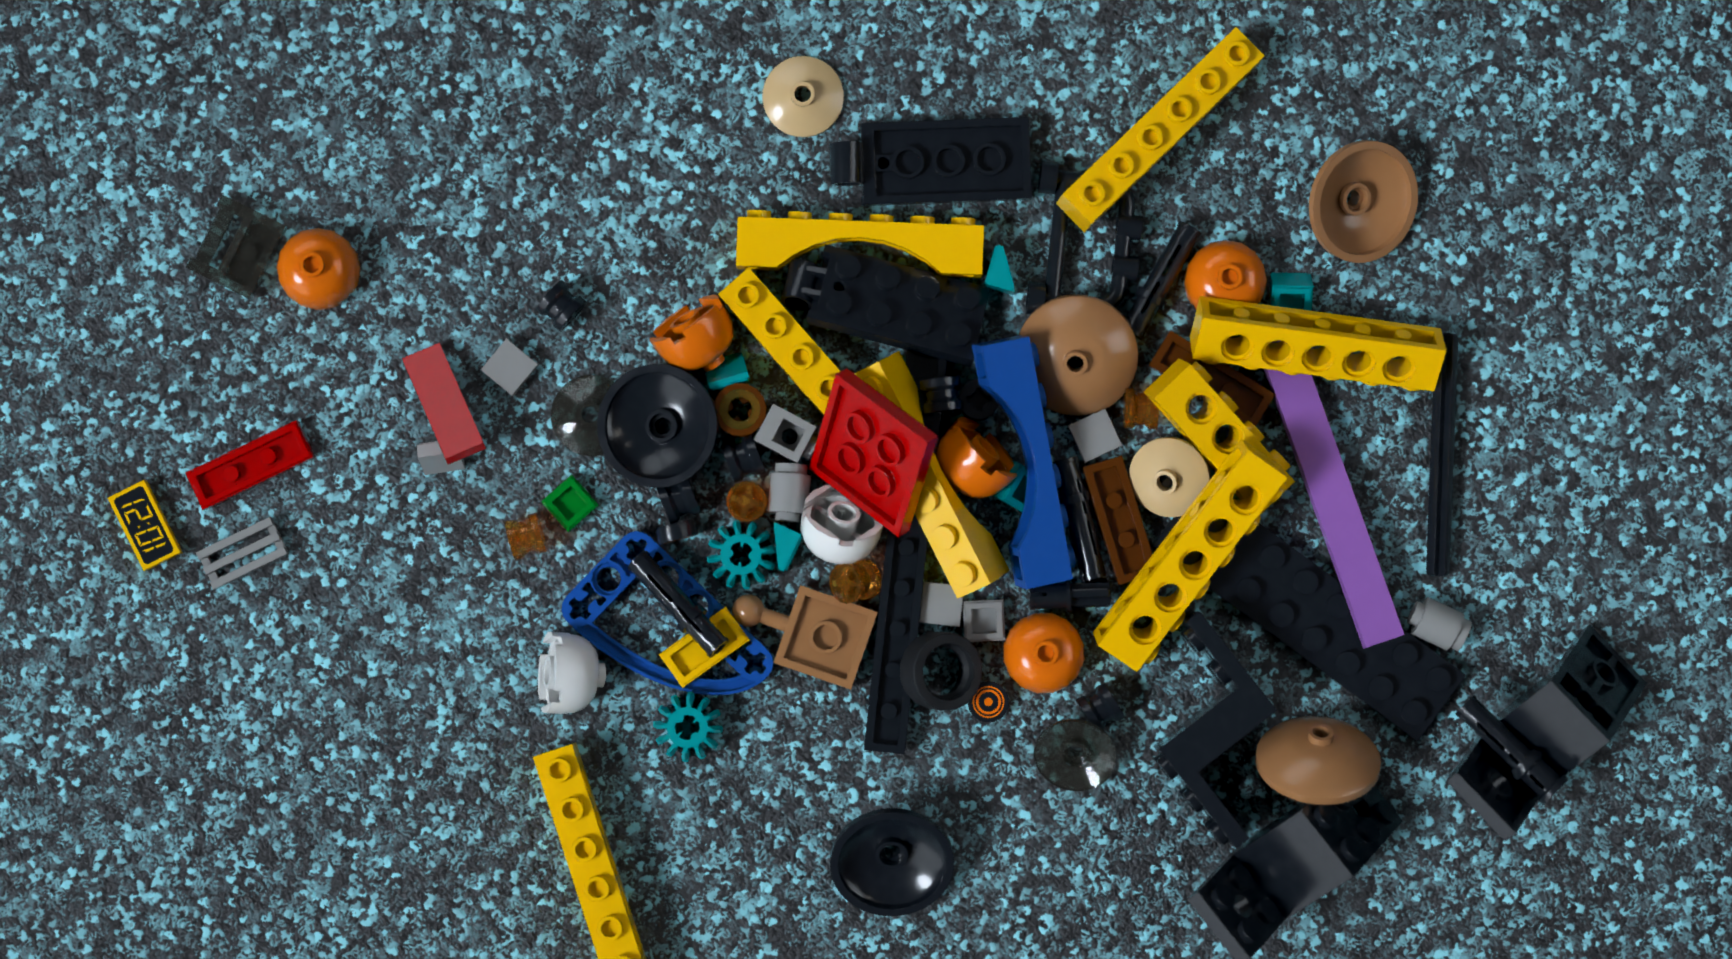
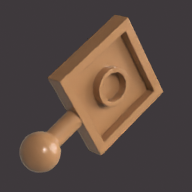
M801 585L790 616L765 608L763 602L752 594L738 597L732 606L733 617L739 624L745 627H752L761 623L784 631L773 663L850 690L878 613Z

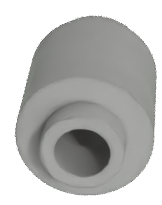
M775 463V472L770 473L768 512L776 514L775 521L800 523L805 499L810 494L811 476L807 475L808 465Z
M1427 597L1423 603L1416 601L1407 619V623L1412 625L1410 632L1412 635L1444 650L1452 648L1459 651L1466 641L1472 625L1471 621L1464 618V613L1430 597Z

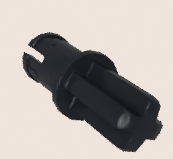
M1068 580L1066 584H1049L1029 589L1030 610L1067 608V612H1072V608L1108 607L1111 604V587L1109 583L1071 584V580Z

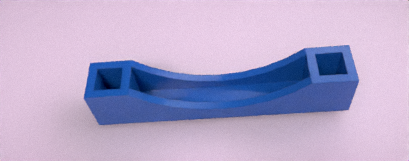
M1021 335L973 344L972 350L979 386L996 400L1009 417L1019 437L1027 472L1025 502L1018 527L1008 545L1015 586L1031 589L1072 580L1071 568H1075L1076 560L1072 546L1066 542L1064 528L1068 527V515L1065 506L1059 503L1057 488L1061 487V476L1058 466L1052 464L1050 448L1054 446V437L1051 426L1048 423L1045 424L1043 407L1047 405L1045 389L1042 383H1038L1035 367L1039 366L1038 349L1034 342H1030V336Z

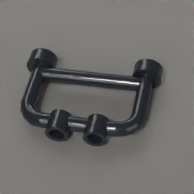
M1042 160L1040 165L1038 193L1055 195L1046 283L1029 282L1025 313L1029 315L1049 300L1064 295H1072L1061 293L1069 217L1056 203L1061 195L1084 173L1058 170L1059 163L1055 161ZM1131 189L1118 200L1119 209L1115 227L1116 239L1111 267V287L1105 296L1096 297L1106 301L1115 308L1124 299L1128 280L1136 281L1138 275L1139 257L1130 256L1132 240L1141 239L1143 216L1134 215L1135 201Z

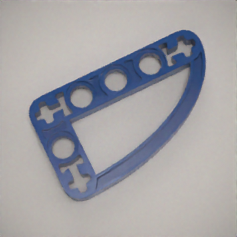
M635 531L625 535L566 596L562 603V614L565 620L590 643L632 671L671 688L702 695L734 694L758 685L773 670V655L748 629L739 624L752 642L746 649L754 656L761 652L766 657L762 662L766 668L765 671L760 673L755 670L750 674L745 669L748 661L741 654L738 655L736 661L728 655L724 659L740 674L739 676L727 679L696 678L682 688L669 669L630 650L594 623L637 578L627 568L632 561L627 556L631 551L627 544L631 540L637 543L642 539L645 540L647 545L644 550L648 551L653 559L656 553L659 552L663 559L658 561L657 564L660 567L671 566L677 571L679 576L677 585L688 597L694 594L705 597L708 602V611L705 616L708 619L724 608L651 536L644 532ZM607 567L616 569L621 577L620 585L613 591H605L598 584V574ZM590 583L593 590L600 596L605 597L606 601L600 606L598 600L594 599L587 608L591 615L587 619L583 616L574 619L571 615L574 611L571 602L574 599L580 602L585 600L591 593L585 591L584 587Z

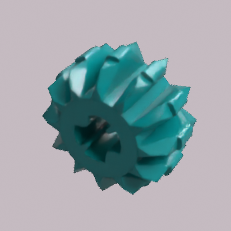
M734 520L733 528L735 535L731 536L728 530L721 526L718 528V532L726 540L724 544L713 539L709 541V546L720 549L721 552L720 555L708 556L707 562L717 563L722 561L723 566L716 569L713 573L715 578L722 577L727 571L731 572L726 582L727 587L732 588L736 583L737 575H741L743 589H750L751 583L748 574L753 573L759 583H763L766 579L758 570L759 566L761 565L769 570L774 569V563L762 559L763 555L776 553V547L768 546L761 548L760 544L770 537L768 531L761 533L756 539L753 538L757 529V523L750 522L746 534H742L740 520ZM741 543L743 548L745 544L752 548L748 555L751 562L746 566H743L742 562H739L738 566H736L731 560L735 556L732 548Z
M693 692L687 693L686 706L684 707L677 694L671 696V702L676 711L673 712L667 706L661 705L658 711L669 718L668 722L661 720L653 722L654 728L667 729V734L656 738L657 744H663L669 739L673 742L666 752V755L672 757L677 749L682 747L681 757L683 762L690 760L691 748L693 747L699 759L705 758L706 753L701 745L702 742L713 749H716L719 745L715 739L708 736V733L718 734L723 732V726L710 725L709 720L721 715L720 710H713L706 715L704 709L709 705L710 699L704 697L699 706L695 707V693ZM686 715L695 718L693 723L697 721L699 723V731L693 732L691 738L683 737L684 731L679 732L677 728L678 723L685 721Z

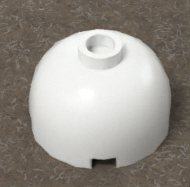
M822 486L813 490L807 496L801 517V533L807 548L815 556L830 563L853 564L864 559L876 547L883 525L840 492L834 490L832 486Z
M547 632L543 643H550L548 654H540L538 667L539 700H547V705L542 707L541 710L544 713L552 714L575 713L584 709L594 699L597 687H604L606 680L605 663H599L596 649L585 638L564 632Z

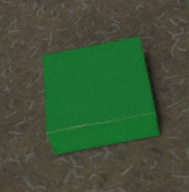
M572 474L541 501L567 532L573 530L600 506Z

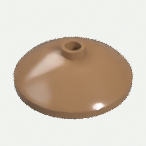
M1374 140L1355 141L1334 152L1317 173L1309 198L1310 224L1321 246L1331 255L1352 263L1371 262L1380 259L1395 249L1408 233L1415 218L1418 205V185L1411 164L1393 146ZM1351 192L1350 200L1347 202V196Z
M1081 294L1064 295L1042 304L1031 313L1019 332L1021 336H1030V342H1034L1038 349L1039 366L1035 367L1038 383H1042L1047 398L1046 408L1054 412L1072 416L1089 415L1099 412L1117 402L1128 390L1134 379L1138 364V346L1135 334L1124 315L1104 300ZM1078 356L1084 363L1079 368H1073L1068 364L1069 358Z
M1301 716L1275 725L1261 737L1256 750V766L1262 779L1283 796L1308 804L1333 805L1355 800L1371 790L1380 775L1381 757L1374 742L1355 726L1331 717Z

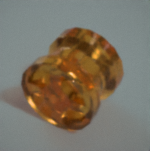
M1125 388L1123 406L1124 429H1132L1136 425H1145L1148 429H1157L1159 409L1144 393L1137 392L1134 388Z
M742 481L735 484L729 490L726 505L729 513L735 519L750 523L759 520L765 514L768 507V498L765 491L758 484L751 481Z
M537 513L529 514L526 520L517 522L514 519L505 521L507 538L515 560L524 558L527 553L532 551L539 554L548 551L544 531Z
M862 559L853 564H837L831 571L829 584L834 597L841 603L848 604L858 600L874 598L880 591L882 578L875 563L868 559Z

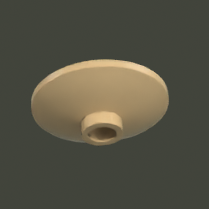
M797 56L781 62L770 72L764 84L762 98L769 120L780 131L795 137H812L823 133L835 123L843 107L844 93L837 73L827 63L810 56ZM802 87L807 88L811 93L810 98L805 102L798 101L795 98V92Z
M1160 437L1149 441L1137 451L1130 465L1129 480L1136 499L1147 510L1163 517H1180L1209 482L1210 470L1204 456L1189 442L1175 437ZM1160 476H1169L1173 482L1172 487L1163 486L1160 482Z

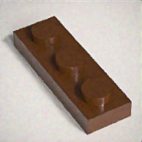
M1171 330L1148 367L1162 375L1178 358L1191 365L1195 361L1198 362L1212 377V380L1208 383L1217 394L1221 391L1225 392L1239 408L1234 412L1243 423L1249 420L1255 426L1275 396L1274 393L1227 364L1219 363L1212 365L1201 360H1194L1192 358L1191 343Z
M1121 455L1082 467L1118 585L1131 582L1152 556Z

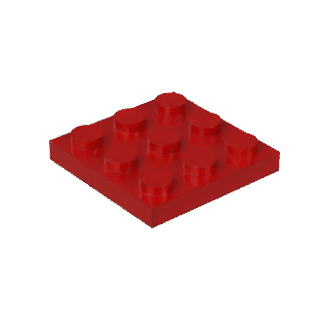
M846 368L835 374L809 470L897 537H900L909 532L938 436Z

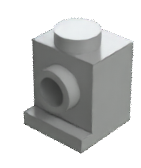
M772 404L754 441L799 464L802 457L810 460L818 438L814 435L817 426ZM787 429H793L797 432L798 438L793 444H786L782 441V434Z

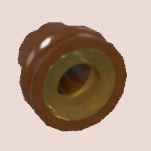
M735 383L728 385L719 392L714 401L718 413L719 426L723 431L732 436L744 437L753 434L761 427L766 418L767 406L765 399L758 389L749 384ZM737 400H740L743 405L750 403L752 409L747 412L749 418L745 421H741L739 417L733 419L730 417L729 413L734 411L733 403Z

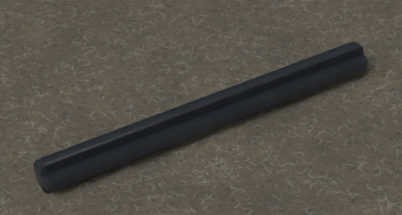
M1442 333L1446 354L1432 399L1426 573L1429 576L1445 577L1450 573L1458 336L1453 333Z

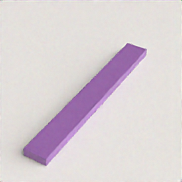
M1281 340L1272 341L1271 343H1279ZM1264 369L1270 389L1275 394V403L1363 649L1405 635L1312 375H1288L1282 371Z

